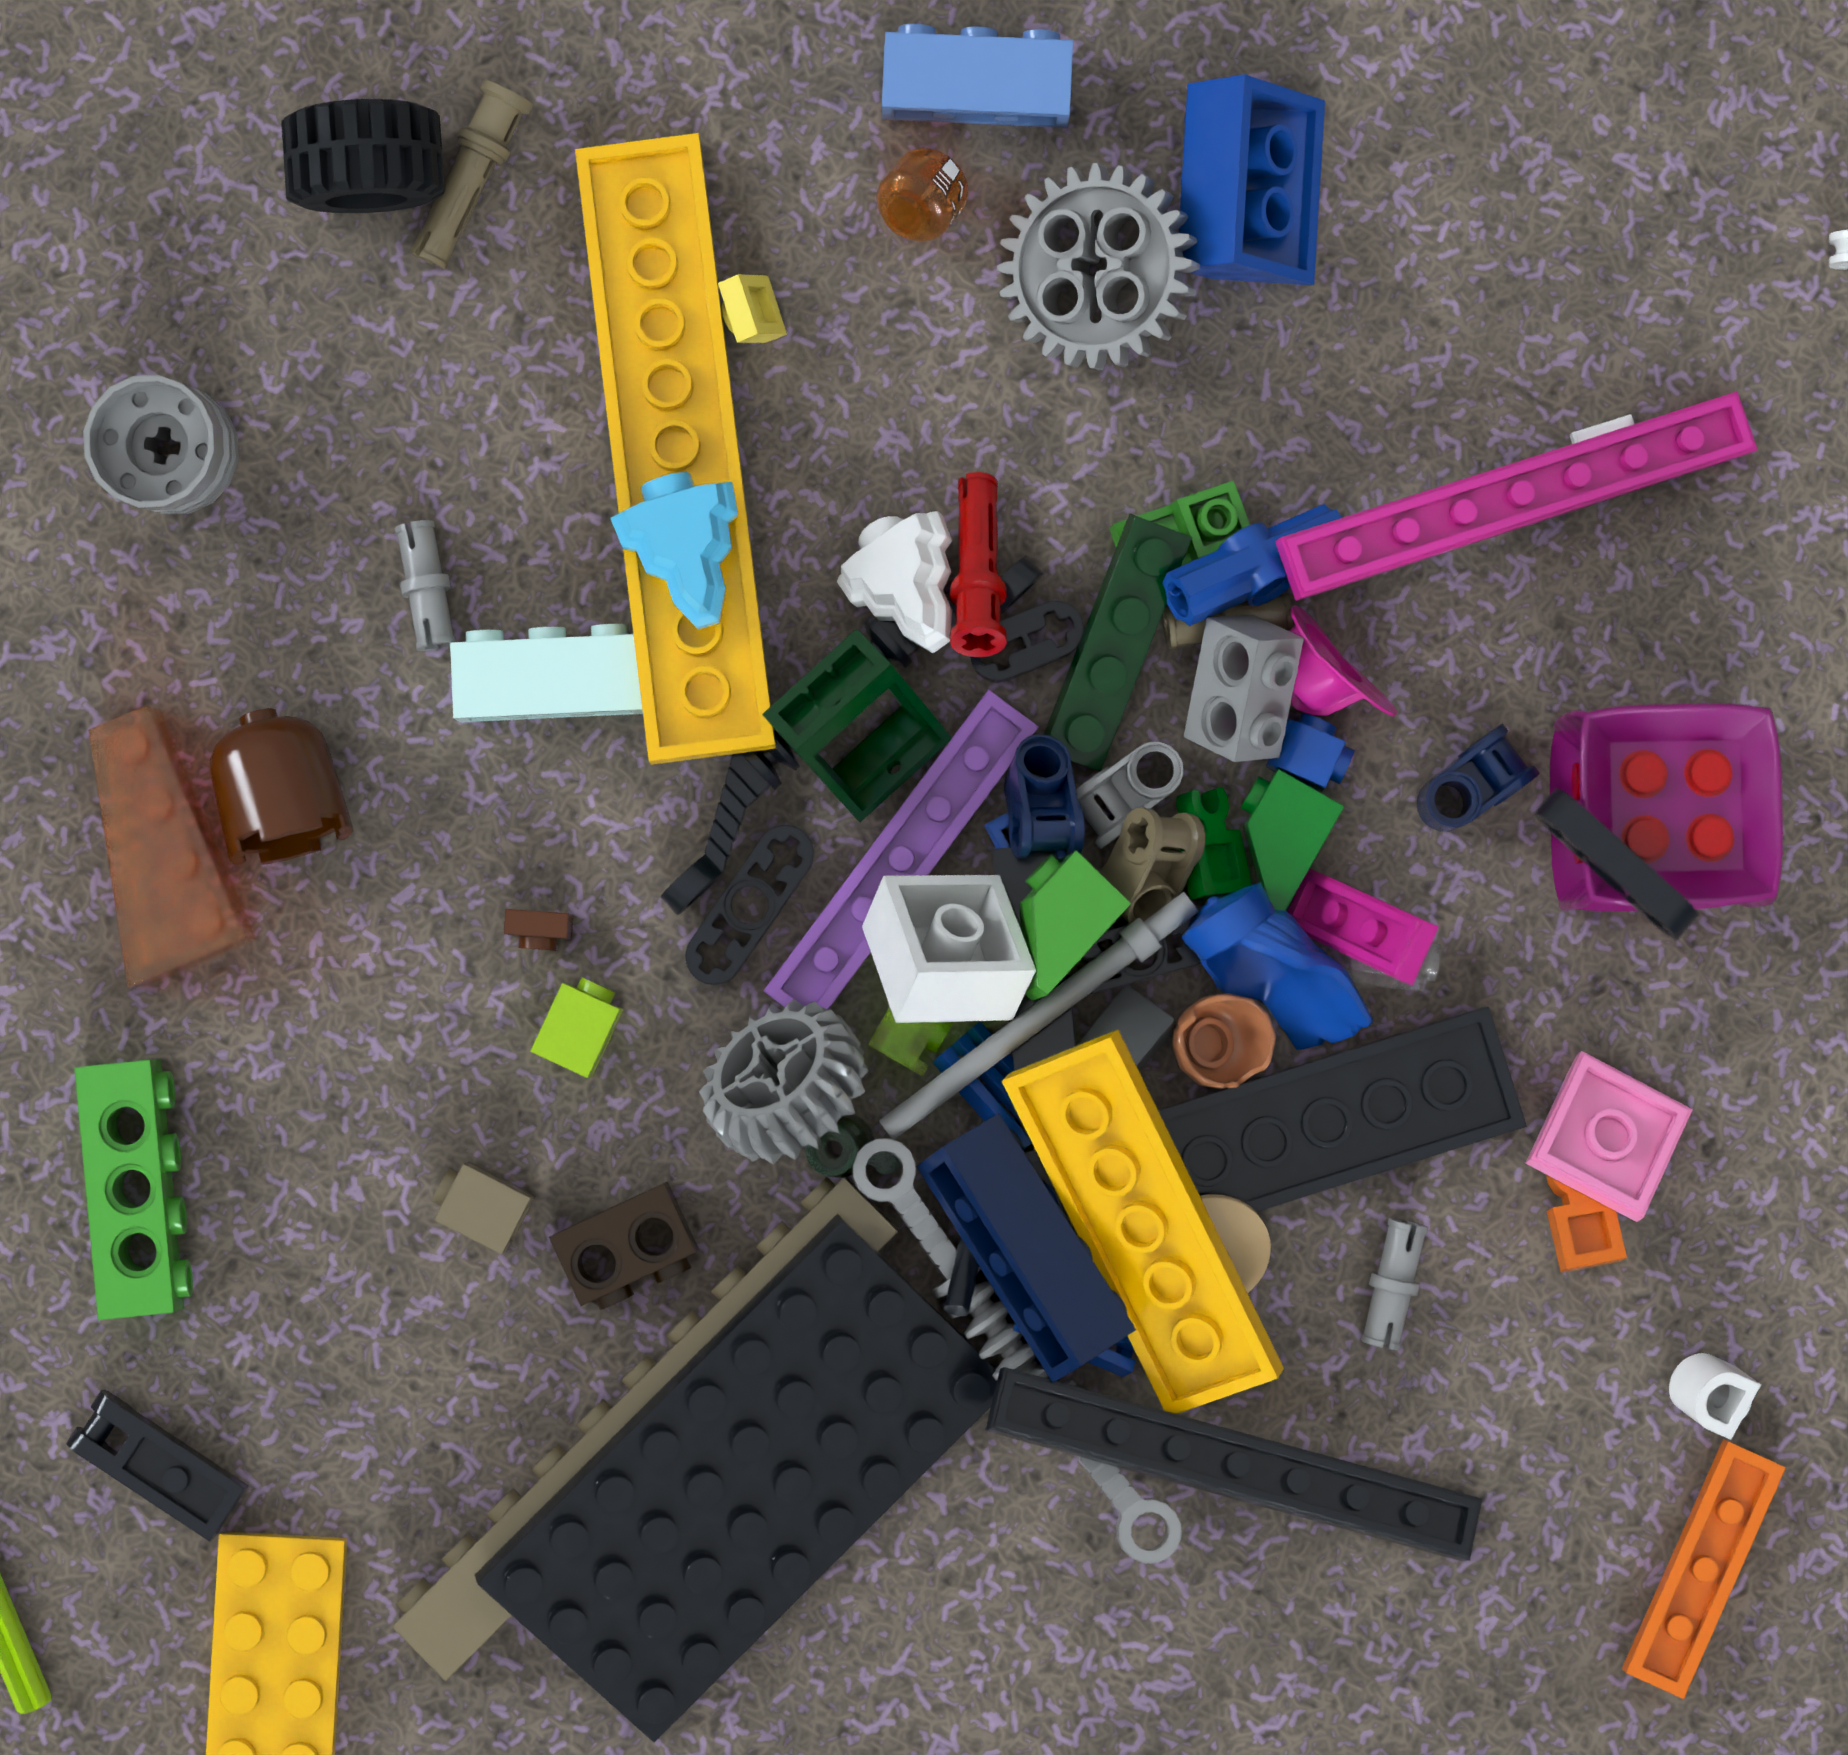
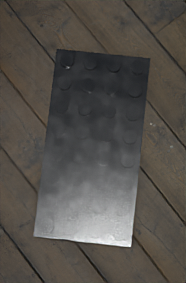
M837 1214L474 1575L477 1585L651 1741L655 1742L991 1407L997 1380L992 1375L996 1368L986 1358L981 1359L979 1351Z

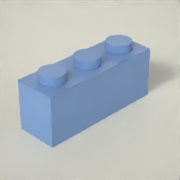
M904 24L898 27V32H885L882 87L883 120L1068 128L1073 40H1060L1058 32L1043 29L1027 30L1023 32V38L998 37V31L988 27H966L961 29L960 35L935 34L936 29L934 27L924 24Z

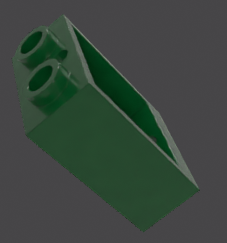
M857 628L762 714L859 822L864 820L952 739L950 734L893 665ZM888 690L901 707L832 769L818 752ZM901 765L897 773L891 774L893 767Z

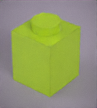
M581 977L577 987L568 983H562L530 1052L586 1078H592L624 1010L611 1004L616 992L584 977Z

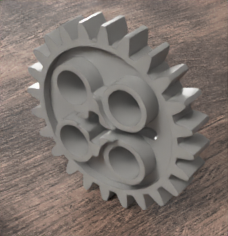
M1092 163L1088 181L1082 171L1074 167L1067 168L1066 187L1050 177L1044 179L1048 197L1042 200L1027 194L1025 200L1032 214L1028 219L1019 215H1011L1009 218L1014 226L1021 231L1018 239L1006 238L1001 239L1000 242L1003 247L1014 252L1013 261L997 265V271L1013 276L1014 283L999 291L1000 297L1019 300L1020 302L1008 315L1010 321L1017 323L1031 321L1022 338L1025 341L1037 343L1046 337L1042 354L1055 359L1064 350V364L1078 368L1086 355L1089 368L1103 370L1108 353L1115 365L1125 367L1128 366L1129 347L1139 355L1150 356L1151 347L1147 337L1152 334L1160 339L1169 341L1172 337L1168 328L1163 323L1167 316L1185 320L1187 317L1185 312L1175 304L1178 296L1196 295L1197 290L1183 283L1182 279L1183 274L1200 269L1199 263L1183 258V251L1195 245L1197 238L1190 234H1178L1176 231L1189 218L1188 215L1180 210L1165 213L1174 196L1163 189L1151 195L1154 180L1143 174L1131 184V170L1120 165L1116 167L1110 179L1107 168L1099 163ZM1098 211H1101L1103 218L1099 222L1097 229L1094 224V216ZM1135 219L1140 231L1138 240L1131 248L1122 251L1118 245V232L1124 223ZM1075 221L1079 230L1078 241L1070 250L1062 252L1058 244L1059 232L1064 225ZM1101 258L1107 260L1106 270L1097 271L1095 277L1089 275L1091 264L1099 263ZM1134 282L1138 289V301L1132 310L1121 314L1117 307V295L1124 285ZM1074 284L1078 293L1077 304L1068 314L1061 315L1057 306L1058 295L1065 286ZM1098 306L1102 311L1101 320L1098 323H1094L1093 315L1097 311Z

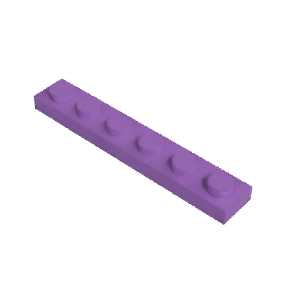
M988 689L766 986L764 992L784 1007L795 999L805 1006L815 1001L819 1006L828 1010L871 953L862 925L883 876L929 875L1011 766L1016 749L1021 741L1034 735L1039 726Z

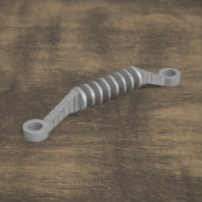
M890 1138L875 1139L863 1145L856 1153L852 1163V1179L857 1189L866 1198L877 1202L888 1201L893 1205L898 1214H903L900 1217L907 1227H911L909 1230L915 1239L919 1240L918 1243L924 1252H929L926 1255L933 1265H937L935 1268L944 1279L931 1290V1293L936 1299L946 1296L956 1257V1248L947 1239L941 1227H938L937 1221L932 1214H929L928 1208L923 1201H920L921 1198L913 1188L916 1166L910 1150L901 1142ZM886 1151L898 1158L902 1174L894 1186L888 1189H880L869 1182L866 1176V1164L873 1154ZM976 1280L969 1311L973 1320L962 1335L965 1339H969L985 1333L988 1340L979 1351L981 1359L998 1354L1003 1357V1360L992 1375L994 1379H998L999 1371L1003 1367L1050 1379L1041 1363L1038 1364L1035 1360L1036 1355L1029 1344L1021 1341L1022 1334L1013 1330L1015 1322L1008 1323L1005 1319L1009 1313L1001 1301L993 1303L990 1299L995 1291L989 1281L978 1282ZM948 1313L950 1319L959 1317ZM1073 1378L1061 1382L1072 1386L1076 1385ZM1075 1456L1118 1511L1116 1538L1121 1549L1132 1559L1145 1564L1159 1563L1169 1558L1178 1548L1182 1536L1181 1523L1176 1512L1164 1502L1153 1498H1141L1116 1466ZM1153 1512L1163 1519L1166 1533L1159 1545L1143 1549L1134 1543L1131 1528L1138 1516Z

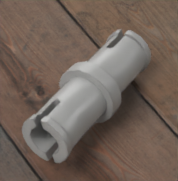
M432 520L410 522L411 529H408V525L405 523L396 526L395 534L398 537L405 580L400 583L402 596L409 598L417 641L415 643L416 650H440V644L448 648L450 643L456 642L446 591L451 589L449 575L442 573L435 535V522Z
M1388 1218V1229L1378 1272L1371 1271L1368 1284L1373 1286L1374 1289L1364 1332L1361 1334L1360 1340L1373 1346L1383 1348L1385 1344L1388 1349L1400 1350V1341L1411 1296H1418L1420 1283L1415 1281L1428 1227L1407 1220L1403 1223L1401 1219Z

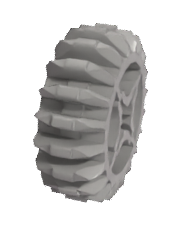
M795 999L788 1003L784 1010L771 1004L766 1015L760 1019L749 1015L748 1026L740 1032L730 1031V1043L726 1047L713 1050L717 1063L703 1070L707 1084L699 1091L705 1105L702 1111L718 1138L725 1146L732 1148L736 1153L739 1152L742 1156H746L752 1162L762 1158L771 1164L777 1162L783 1154L796 1160L802 1147L809 1144L819 1149V1138L828 1131L839 1133L837 1121L841 1116L855 1114L851 1099L865 1092L861 1078L869 1071L864 1063L863 1054L865 1052L860 1046V1040L840 1015H835L831 1009L827 1010L819 1006L815 1001L805 1006Z

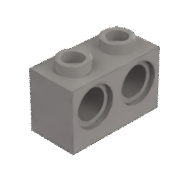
M1254 615L1207 617L1184 738L1233 762L1279 758L1304 638Z

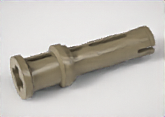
M484 80L480 87L484 95L468 128L461 127L457 134V145L461 148L448 176L444 180V194L435 199L420 233L409 250V253L430 264L434 263L436 267L442 270L446 269L447 263L454 251L453 249L461 233H463L495 165L501 166L503 162H507L511 154L507 146L522 115H530L534 107L524 97L489 80Z

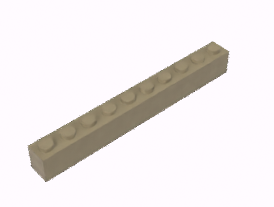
M846 1175L836 1185L828 1177H825L800 1202L809 1212L792 1229L781 1221L756 1246L763 1254V1257L747 1273L737 1265L711 1291L719 1301L702 1318L692 1310L666 1335L674 1346L657 1363L647 1354L621 1380L629 1391L611 1407L602 1399L576 1425L584 1435L567 1452L558 1443L534 1466L531 1471L539 1480L523 1496L512 1488L486 1514L494 1525L478 1541L467 1533L441 1559L449 1569L433 1585L423 1577L396 1604L404 1614L396 1621L392 1628L444 1681L512 1616L477 1585L474 1575L834 1216L839 1214L877 1252L898 1232V1228L857 1189Z

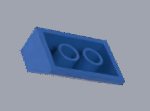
M1246 74L1187 84L1180 211L1185 212L1189 218L1179 228V233L1190 234L1197 238L1195 245L1183 251V258L1200 264V269L1190 272L1191 274L1216 280L1314 285L1325 100Z

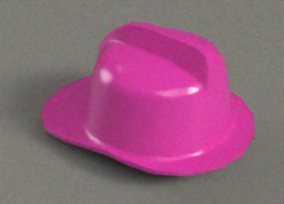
M1296 605L1290 608L1291 616L1295 622L1290 632L1304 638L1291 705L1296 710L1313 716H1329L1362 699H1366L1384 713L1395 717L1398 712L1394 705L1362 673L1343 658L1318 623L1302 608Z

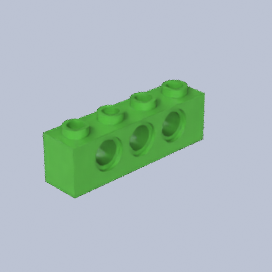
M161 1059L74 1067L98 1320L174 1313L185 1309L184 1297H191L193 1294V1274L189 1259L180 1260L178 1234H185L187 1231V1210L183 1196L174 1197L172 1172L180 1171L181 1147L178 1135L176 1133L168 1134L166 1109L174 1108L176 1099L172 1072L162 1071ZM128 1107L137 1110L142 1115L145 1124L141 1138L135 1143L124 1140L117 1129L118 1117ZM132 1170L143 1173L150 1183V1195L141 1206L131 1203L123 1192L124 1179ZM137 1233L150 1237L156 1246V1258L149 1268L136 1265L130 1258L129 1244Z

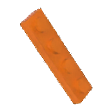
M1725 1439L1722 1440L1622 1666V1670L1625 1673L1679 1698H1685L1786 1467Z

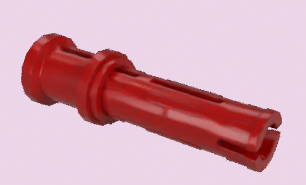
M972 472L966 474V479L961 477L957 483L959 502L958 576L955 577L950 586V599L956 605V625L950 632V645L952 649L962 655L986 657L999 653L1005 648L1007 643L1006 630L1000 623V605L1005 602L1007 588L1005 582L998 575L997 569L998 482L993 475L988 473Z

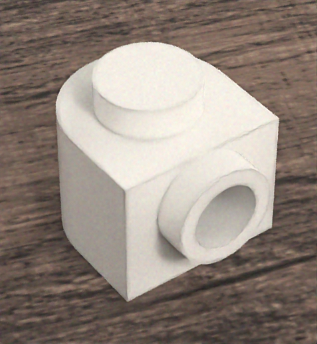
M1698 1353L1687 1357L1676 1367L1670 1379L1669 1395L1676 1407L1701 1426L1731 1440L1742 1419L1749 1412L1752 1401L1761 1384L1735 1365L1710 1354Z

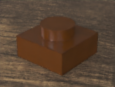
M505 909L504 934L519 936L518 948L556 951L557 939L572 940L574 915L558 912Z

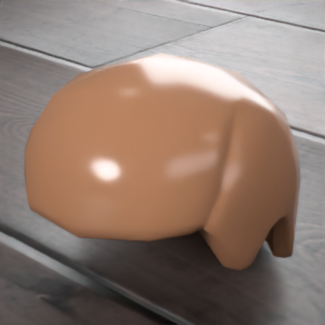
M1231 993L1212 994L1197 1000L1178 1018L1177 1026L1173 1030L1172 1049L1179 1068L1199 1086L1220 1089L1226 1087L1236 1088L1253 1075L1268 1068L1272 1060L1277 1037L1269 1013L1252 998Z

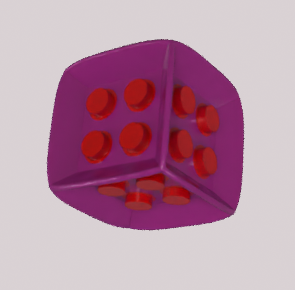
M1717 703L1630 705L1604 708L1591 712L1574 710L1561 715L1555 720V731L1550 755V794L1558 788L1571 796L1678 891L1695 909L1715 908L1731 904H1738L1744 907H1761L1773 904L1777 900L1783 860L1782 774L1778 733L1770 707ZM1551 833L1552 870L1559 900L1558 906L1561 910L1637 911Z

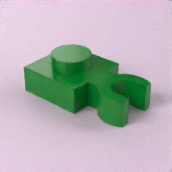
M1223 787L1201 793L1204 808L1201 804L1199 790L1180 794L1176 798L1177 812L1190 813L1197 816L1202 822L1205 832V847L1202 856L1194 866L1186 882L1190 900L1208 899L1214 896L1224 897L1252 885L1240 829L1226 830L1224 820L1228 815L1229 801Z

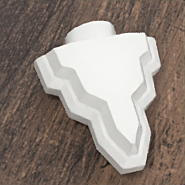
M938 511L927 514L915 513L904 520L897 516H887L870 523L859 536L858 544L861 549L841 566V574L837 580L849 601L856 607L867 606L880 621H895L901 633L907 639L931 653L936 652L950 642L952 609L943 589L951 574L945 551L952 542L943 515Z

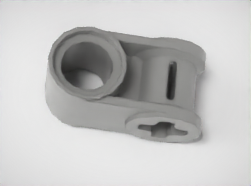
M1148 742L1139 746L1111 768L1107 766L1076 789L1077 799L1081 804L1083 816L1097 835L1094 843L1099 849H1102L1120 836L1124 820L1129 812L1135 808H1153L1171 795L1180 785L1183 777V762L1179 753L1170 745L1162 742ZM1152 753L1165 756L1170 761L1173 770L1171 781L1166 786L1158 789L1146 787L1137 776L1136 767L1142 757ZM1094 796L1100 797L1114 816V820L1108 819L1094 800Z

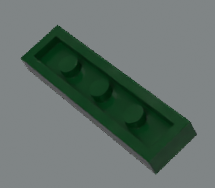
M1129 513L1044 732V735L1060 740L1067 747L1072 762L1097 771L1102 770L1166 606L1167 597L1162 582L1167 572L1181 567L1192 539L1188 535Z

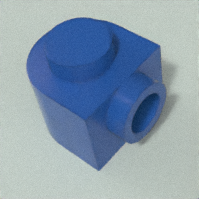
M1302 713L1299 722L1287 719L1280 757L1268 759L1266 767L1273 772L1279 769L1322 793L1329 780L1338 784L1341 783L1355 750L1345 746L1346 741L1334 736L1337 730L1336 726L1316 716Z

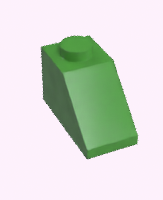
M1077 850L1061 858L1059 861L1051 854L1025 881L1032 890L1019 903L1020 928L1036 968V972L1025 993L1032 1001L1047 996L1131 904Z

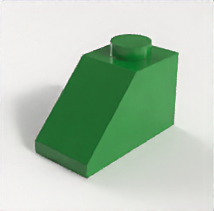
M1279 769L1272 774L1269 781L1260 776L1257 777L1240 809L1250 814L1243 825L1257 880L1262 884L1275 910L1286 911L1344 806Z

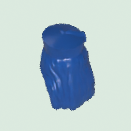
M1260 882L1237 890L1222 898L1215 896L1209 898L1207 904L1200 908L1190 927L1181 936L1188 948L1196 953L1201 964L1212 977L1215 986L1220 991L1261 1001L1270 1010L1296 1050L1322 1045L1325 1040L1334 1044L1354 1036L1360 1029L1368 1027L1373 1023L1372 1016L1355 987L1349 972L1340 963L1328 956L1324 950L1317 947L1291 914L1284 910H1275Z

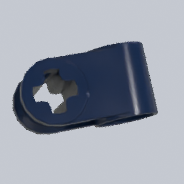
M1503 723L1458 755L1459 759L1430 779L1420 789L1417 797V811L1421 820L1427 826L1440 832L1453 831L1464 826L1493 805L1497 806L1540 774L1535 766L1527 767L1505 737L1508 730ZM1448 785L1460 793L1463 799V808L1457 818L1446 817L1438 811L1435 805V794L1440 786Z
M1042 734L1029 736L1021 741L1016 749L1004 782L1012 853L1015 858H1027L1030 851L1064 850L1066 855L1077 850L1081 854L1084 845V816L1081 804L1077 799L1070 753L1060 740L1052 736ZM1030 772L1038 773V774L1042 775L1043 777H1037L1036 775H1034V774H1032V773H1030Z

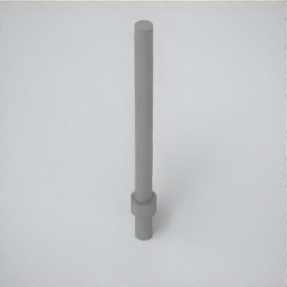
M1182 892L1144 922L1138 917L1119 932L1122 937L1120 940L879 1119V1122L893 1140L898 1138L1138 958L1142 963L1162 948L1159 941L1199 912L1195 905Z

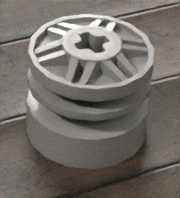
M161 375L132 376L109 387L92 406L83 430L84 457L95 481L114 499L165 515L191 514L214 503L231 484L239 462L238 434L228 412L209 394ZM172 439L180 443L181 449L178 455L170 454L167 457L158 453L159 442H169Z

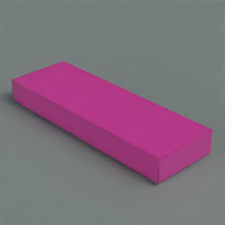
M1309 868L1297 889L1287 912L1295 918L1310 938L1412 986L1439 928L1437 925Z

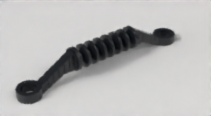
M1027 555L1017 561L1001 576L1007 588V597L1005 602L1000 605V615L1009 609L1044 574ZM949 602L952 609V629L956 625V605ZM869 616L863 622L870 637V643L886 659L904 668L912 663L909 657L921 646L907 639L901 633L895 621H880ZM774 730L776 749L732 754L731 766L728 768L726 775V784L723 785L720 802L715 814L716 819L713 820L710 837L704 852L705 855L682 873L661 895L663 901L677 915L694 903L724 873L733 844L737 839L740 825L743 823L746 809L770 787L776 790L782 784L774 765L780 762L795 771L800 767L792 748L776 730Z

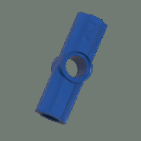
M1322 504L1270 528H1267L1264 523H1255L1237 531L1225 540L1217 551L1166 573L1162 584L1166 592L1168 607L1177 621L1182 620L1188 626H1191L1245 601L1251 607L1270 602L1290 588L1275 541L1281 537L1340 519L1342 516L1337 509L1332 510L1325 504Z

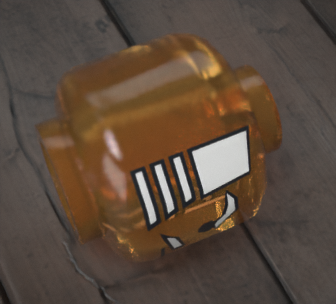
M929 148L910 150L896 162L881 180L876 194L877 207L884 222L895 234L907 240L917 242L935 240L949 228L964 209L969 195L968 184L961 168L949 156Z

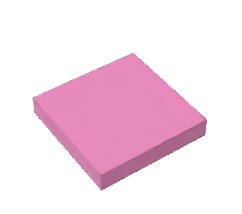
M1581 1051L1576 1055L1525 1163L1638 1222L1646 1214L1693 1109Z

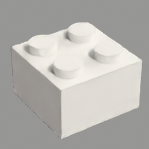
M1000 875L883 876L862 928L895 1022L1013 1020L1036 972V968Z

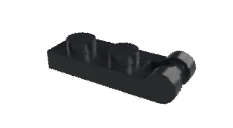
M101 1390L91 1405L94 1413L84 1428L76 1427L66 1442L67 1446L76 1454L209 1542L212 1541L249 1485L135 1411L129 1404L111 1392ZM115 1426L129 1435L118 1452L105 1442Z

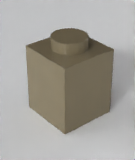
M469 1161L462 1164L459 1172L449 1168L442 1178L432 1199V1202L441 1206L434 1221L502 1255L508 1252L536 1195Z

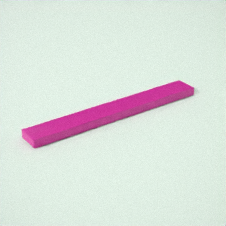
M1736 391L1279 538L1275 543L1295 601L1700 471L1751 454L1758 449L1739 394Z

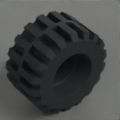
M353 99L307 106L281 120L286 199L293 204L319 212L376 213L421 206L444 194L445 184L440 115L433 109L402 100Z

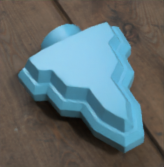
M688 472L672 473L655 478L641 486L644 502L610 518L622 548L637 552L646 573L666 581L674 605L697 629L720 623L726 593L720 564L732 549L729 524L738 516L733 483L724 482L694 486L692 476Z

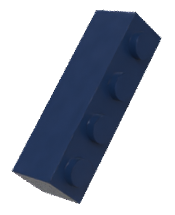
M999 1113L944 1145L916 1166L1052 1382L1081 1367L1136 1331V1328L1127 1316L1123 1300L1108 1286L1093 1262L1092 1253L1088 1245L1075 1234L1059 1208L1055 1193L1046 1183L1042 1182L1025 1155L1020 1138L1013 1130L1008 1128Z

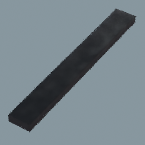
M1003 1367L999 1371L985 1431L1455 1560L1470 1561L1482 1498L1058 1381L1052 1382L1050 1379Z

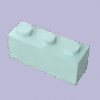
M627 624L591 626V636L566 637L565 627L528 629L529 639L504 640L503 630H473L466 632V642L450 643L453 718L459 722L643 714L634 635L629 634Z

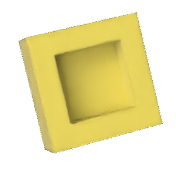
M737 274L718 283L723 298L721 306L722 316L729 330L735 335L737 343H766L787 335L768 276Z

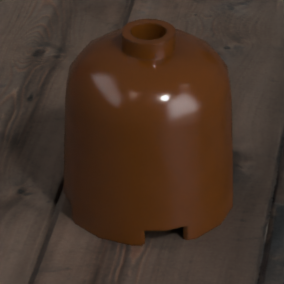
M273 708L260 709L239 718L241 726L226 733L218 741L210 758V774L229 861L234 865H242L246 862L245 854L259 853L262 865L277 863L321 851L319 838L335 832L338 840L347 839L354 830L329 747L322 733L307 720L291 716L278 717L276 709Z

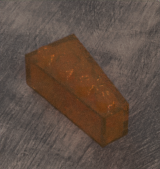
M145 705L89 729L128 988L146 987L256 940L254 931L161 710Z

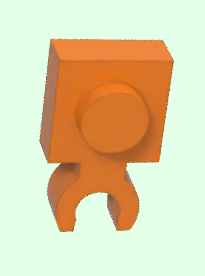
M1546 1175L1550 1189L1562 1198L1563 1206L1553 1207L1546 1211L1560 1272L1611 1264L1626 1259L1627 1255L1617 1212Z

